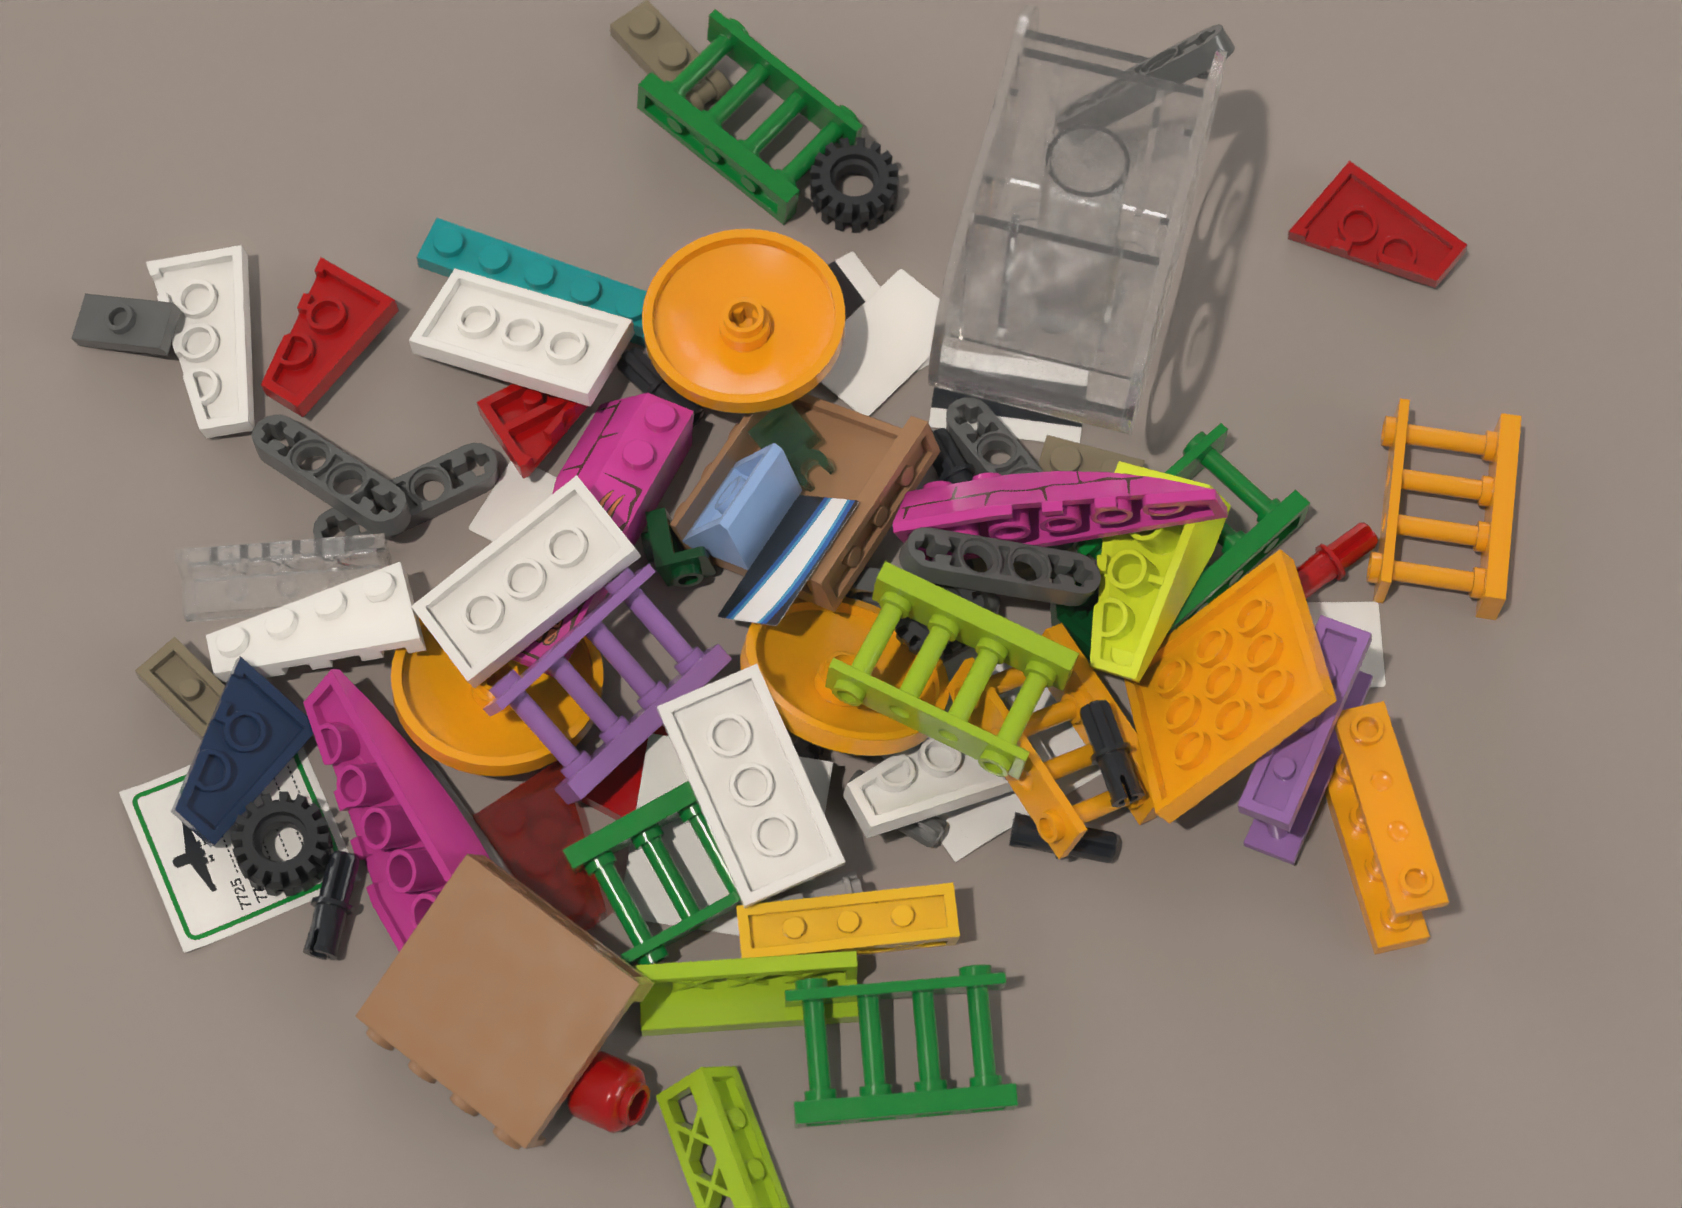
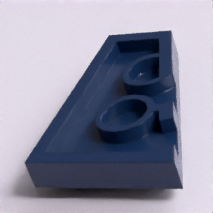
M241 656L235 661L171 810V813L210 847L216 845L235 823L238 815H242L246 811L245 807L250 802L255 801L314 734L308 716Z

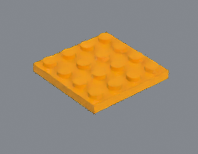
M1281 549L1167 635L1140 682L1124 678L1155 813L1169 824L1189 809L1197 806L1201 800L1230 779L1236 777L1243 769L1272 748L1277 747L1285 738L1314 717L1319 716L1326 708L1337 701L1294 560Z

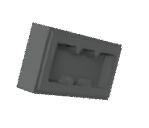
M85 294L71 339L79 346L168 355L181 310L173 302Z

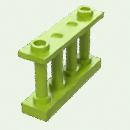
M885 561L876 578L872 600L879 603L881 610L852 665L850 666L833 658L829 665L825 687L831 689L834 696L851 706H860L862 704L978 760L979 765L993 775L1000 777L1009 775L1019 780L1030 752L1016 745L1045 687L1053 686L1063 691L1073 672L1079 653ZM909 617L926 625L930 632L900 689L871 676V673L900 618ZM957 640L974 648L978 655L951 708L946 712L919 699L948 641ZM1005 663L1022 671L1026 679L996 736L969 723L968 720L996 665Z

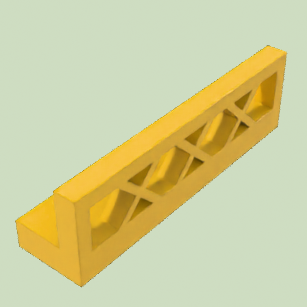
M954 882L756 903L747 908H744L743 905L736 906L741 958L856 951L857 956L952 946L956 945L960 938Z

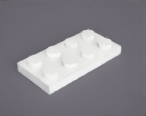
M454 269L410 337L409 344L413 354L591 407L635 331L631 319Z
M576 475L411 607L467 682L476 688L639 559L641 555Z
M757 664L657 706L659 716L744 908L845 864L843 855Z

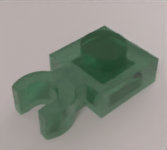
M791 403L773 409L748 431L749 435L761 449L774 442L781 447L790 466H792L791 468L800 486L809 492L815 489L807 478V473L812 466L820 465L830 475L835 471L834 465L829 458L821 451L812 449L821 439Z

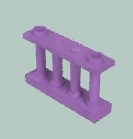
M650 564L634 573L629 567L623 570L604 587L610 595L519 676L514 669L511 670L489 690L495 698L483 708L484 711L491 717L510 705L562 764L563 768L560 771L566 778L554 790L567 805L585 797L663 724L657 711V706L703 687L732 660L719 644L703 652L698 646L692 648L639 588L656 572ZM623 601L677 662L674 668L679 674L666 686L660 680L655 683L602 622ZM585 635L639 696L636 702L642 708L629 720L623 715L617 717L563 656ZM546 670L552 674L602 731L599 737L604 743L591 755L585 750L579 752L525 691Z
M1320 615L1315 631L1337 701L1326 708L1319 716L1314 717L1285 738L1277 747L1272 748L1257 759L1238 803L1239 813L1254 818L1244 840V846L1292 865L1296 861L1332 777L1336 762L1342 753L1334 729L1341 711L1362 706L1373 681V675L1359 671L1372 642V634Z

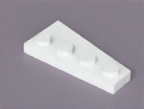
M242 245L146 262L158 292V301L173 302L181 310L173 335L172 345L184 375L182 377L199 430L205 438L253 431L255 419L248 254Z
M401 562L207 634L206 639L213 674L226 685L235 661L240 656L264 678L285 675L289 667L305 664L310 665L312 670L333 667L334 659L358 655L362 661L384 658V651L404 647L408 653L425 651L426 646L419 618L411 607L415 602L407 572Z
M1012 690L999 695L1009 711L1016 699ZM1038 734L1027 737L1043 762L1052 759ZM928 737L925 741L903 754L898 752L847 783L843 796L867 839L1011 792L1013 789L1005 777L987 772L979 765L978 760Z

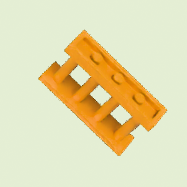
M1400 398L1394 416H1385L1381 433V446L1389 447L1379 548L1378 552L1370 553L1366 582L1375 583L1373 602L1384 603L1392 581L1469 592L1470 598H1477L1475 617L1496 620L1504 605L1507 593L1522 416L1501 413L1494 431L1486 430L1485 435L1408 424L1410 400ZM1409 444L1481 455V460L1489 461L1488 476L1482 475L1481 480L1403 469L1405 445ZM1401 489L1477 500L1478 506H1485L1484 521H1478L1477 525L1401 515L1399 514ZM1396 535L1473 546V551L1481 552L1480 568L1474 567L1471 572L1394 560Z
M1062 623L1047 628L1042 636L1079 653L1076 664L1063 691L1053 686L1048 688L1057 703L1032 713L1016 745L1030 752L1019 780L1009 775L1005 777L1036 824L1039 835L1050 845L1059 860L1067 857L1088 829L1084 824L1123 807H1127L1139 825L1158 816L1155 813L1138 734ZM973 657L963 661L946 687L953 702L975 661ZM1011 667L991 675L968 722L997 736L1009 713L999 695L1021 687L1026 679L1024 673ZM1096 700H1107L1109 702L1123 741L1130 743L1132 747L1129 757L1140 787L1145 793L1143 798L1131 804L1127 796L1124 799L1125 806L1122 807L1112 806L1108 791L1071 805L1055 781L1093 765L1090 757L1094 752L1079 713L1083 706ZM1069 721L1085 745L1043 762L1027 737Z
M1381 701L1344 709L1341 711L1334 728L1342 753L1336 762L1334 772L1324 794L1374 954L1425 944L1430 936L1422 911L1447 906L1449 900L1385 702Z

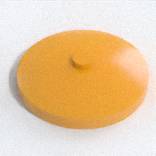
M725 230L701 237L687 244L673 254L658 270L648 287L643 304L642 325L645 345L650 360L662 379L686 399L709 409L722 412L755 413L767 411L801 398L815 388L830 372L841 352L845 337L844 298L840 285L829 266L819 255L801 242L766 230Z
M796 597L778 625L751 623L741 650V670L755 664L758 665L788 731L806 741L830 750L866 756L888 755L906 751L929 737L862 704L860 706L846 704L835 697L831 689L825 687L829 665L833 658L850 666L852 665L881 608L857 599L844 597L837 610L833 612ZM895 630L874 667L871 676L900 689L917 655L910 652L909 647L905 643L901 644L896 638ZM941 658L935 666L919 699L945 710L949 698V691L946 689L949 679Z
M419 618L426 650L408 653L405 647L396 649L391 668L392 697L395 711L404 730L413 742L433 759L446 766L482 776L517 775L540 769L557 760L555 756L510 705L491 717L483 709L495 698L489 690L513 669L520 676L529 667L510 660L474 688L467 682ZM585 635L579 641L569 662L602 699L604 670L601 653ZM543 673L525 689L574 747L592 727L594 722L554 677Z

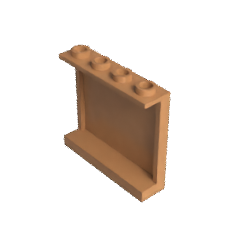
M805 394L801 398L779 408L746 413L740 423L732 428L728 440L713 462L705 467L700 481L687 500L678 506L674 518L669 525L682 549H692L682 540L735 463L775 442L783 449L802 488L800 495L859 501L845 525L797 595L800 599L835 612L892 526L906 492L916 490L941 451L928 421L910 416L904 427L900 428ZM710 555L714 565L745 576L748 571Z
M466 854L355 1017L369 1027L366 1035L373 1042L389 1051H393L394 1048L399 1050L410 1059L408 1067L413 1073L429 1083L435 1084L436 1081L440 1082L453 1092L450 1100L458 1108L475 1117L480 1113L495 1125L492 1132L499 1140L511 1148L520 1150L521 1147L528 1149L543 1146L547 1139L541 1134L631 1003L643 1001L655 983L485 855Z

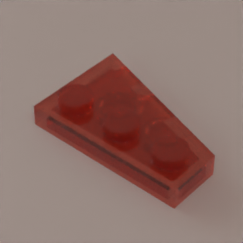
M556 761L474 814L473 818L518 881L583 930L587 931L608 917L607 910L595 875L588 876L586 870L575 875L564 856L563 849L585 838L575 802L567 805L554 790L566 778L560 771L563 768L562 764Z

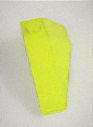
M1121 461L1118 462L1114 472L1163 478L1214 489L1208 484ZM1218 493L1229 513L1231 505ZM1226 518L1102 538L1101 555H1097V567L1099 568L1101 579L1098 602L1094 605L1092 623L1090 666L1093 669L1140 682L1211 558Z

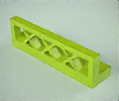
M856 951L637 965V970L655 983L644 1000L640 1002L642 1036L804 1026L802 1006L785 1008V990H794L795 981L809 978H827L828 987L857 984ZM857 1002L824 1004L826 1024L859 1022Z
M737 1066L700 1067L656 1095L696 1208H719L722 1195L731 1198L734 1208H789ZM692 1092L697 1106L693 1125L685 1122L678 1103L679 1099ZM704 1143L712 1147L716 1157L712 1177L703 1172L699 1161Z

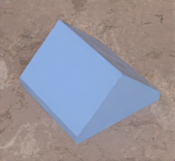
M774 442L737 461L682 541L690 548L703 546L709 555L749 570L796 498L802 492V488L783 449Z

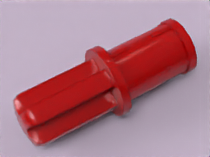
M1365 522L1358 523L1328 546L1324 544L1318 545L1315 548L1316 553L1296 567L1306 600L1333 579L1341 580L1344 578L1346 568L1376 547L1379 541L1378 537Z

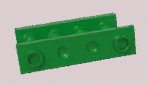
M714 9L709 14L707 40L711 43L672 82L668 80L664 82L653 72H650L638 84L637 108L782 225H785L797 211L800 190L797 188L796 183L811 169L812 165H815L817 154L820 152L825 155V146L831 142L834 145L836 143L840 145V139L848 137L850 146L857 145V137L861 138L863 125L848 107L836 105L750 37L746 28L734 18L728 19L718 10ZM727 55L745 69L747 73L709 111H700L686 100L685 95ZM764 84L784 102L746 140H736L723 129L722 124ZM800 113L821 131L782 170H774L760 159L759 154Z
M1222 423L1216 426L1209 434L1202 431L1194 436L1184 448V456L1165 473L1191 480L1206 468L1258 515L1256 519L1258 523L1247 533L1243 530L1236 532L1226 522L1224 523L1217 541L1223 547L1221 550L1223 555L1211 566L1207 563L1167 635L1261 564L1304 524L1310 502L1296 489L1282 502L1278 498L1271 500L1223 457L1221 453L1223 452L1228 428ZM1102 538L1079 541L1076 545L1077 553L1089 557L1097 564V555H1101Z
M688 781L563 849L564 856L575 875L583 870H586L588 876L595 875L634 946L632 949L621 954V958L631 966L661 962L669 956L666 949L667 946L736 909V906L743 905ZM679 817L684 824L690 823L729 895L702 910L699 908L661 839L665 835L661 827ZM632 843L636 850L642 849L682 920L655 936L650 932L613 865L617 862L614 853Z
M980 964L960 967L959 976L831 987H828L827 978H809L795 981L794 990H785V1008L802 1006L809 1082V1091H804V1101H796L793 1105L795 1128L1014 1110L1018 1106L1016 1083L1003 1084L1002 1075H996L988 991L1002 990L1006 985L1005 972L992 973L991 965ZM967 993L974 1077L969 1078L970 1087L948 1089L947 1080L941 1079L934 995ZM912 997L919 1081L914 1082L915 1092L893 1093L892 1084H886L879 1000ZM857 1002L864 1086L859 1087L860 1096L838 1098L837 1089H831L824 1004Z

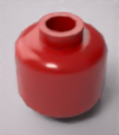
M599 1051L569 1093L568 1106L573 1116L607 1132L615 1133L625 1129L627 1126L631 1127L640 1121L648 1107L650 1089L646 1085V1079L641 1068L607 1052Z

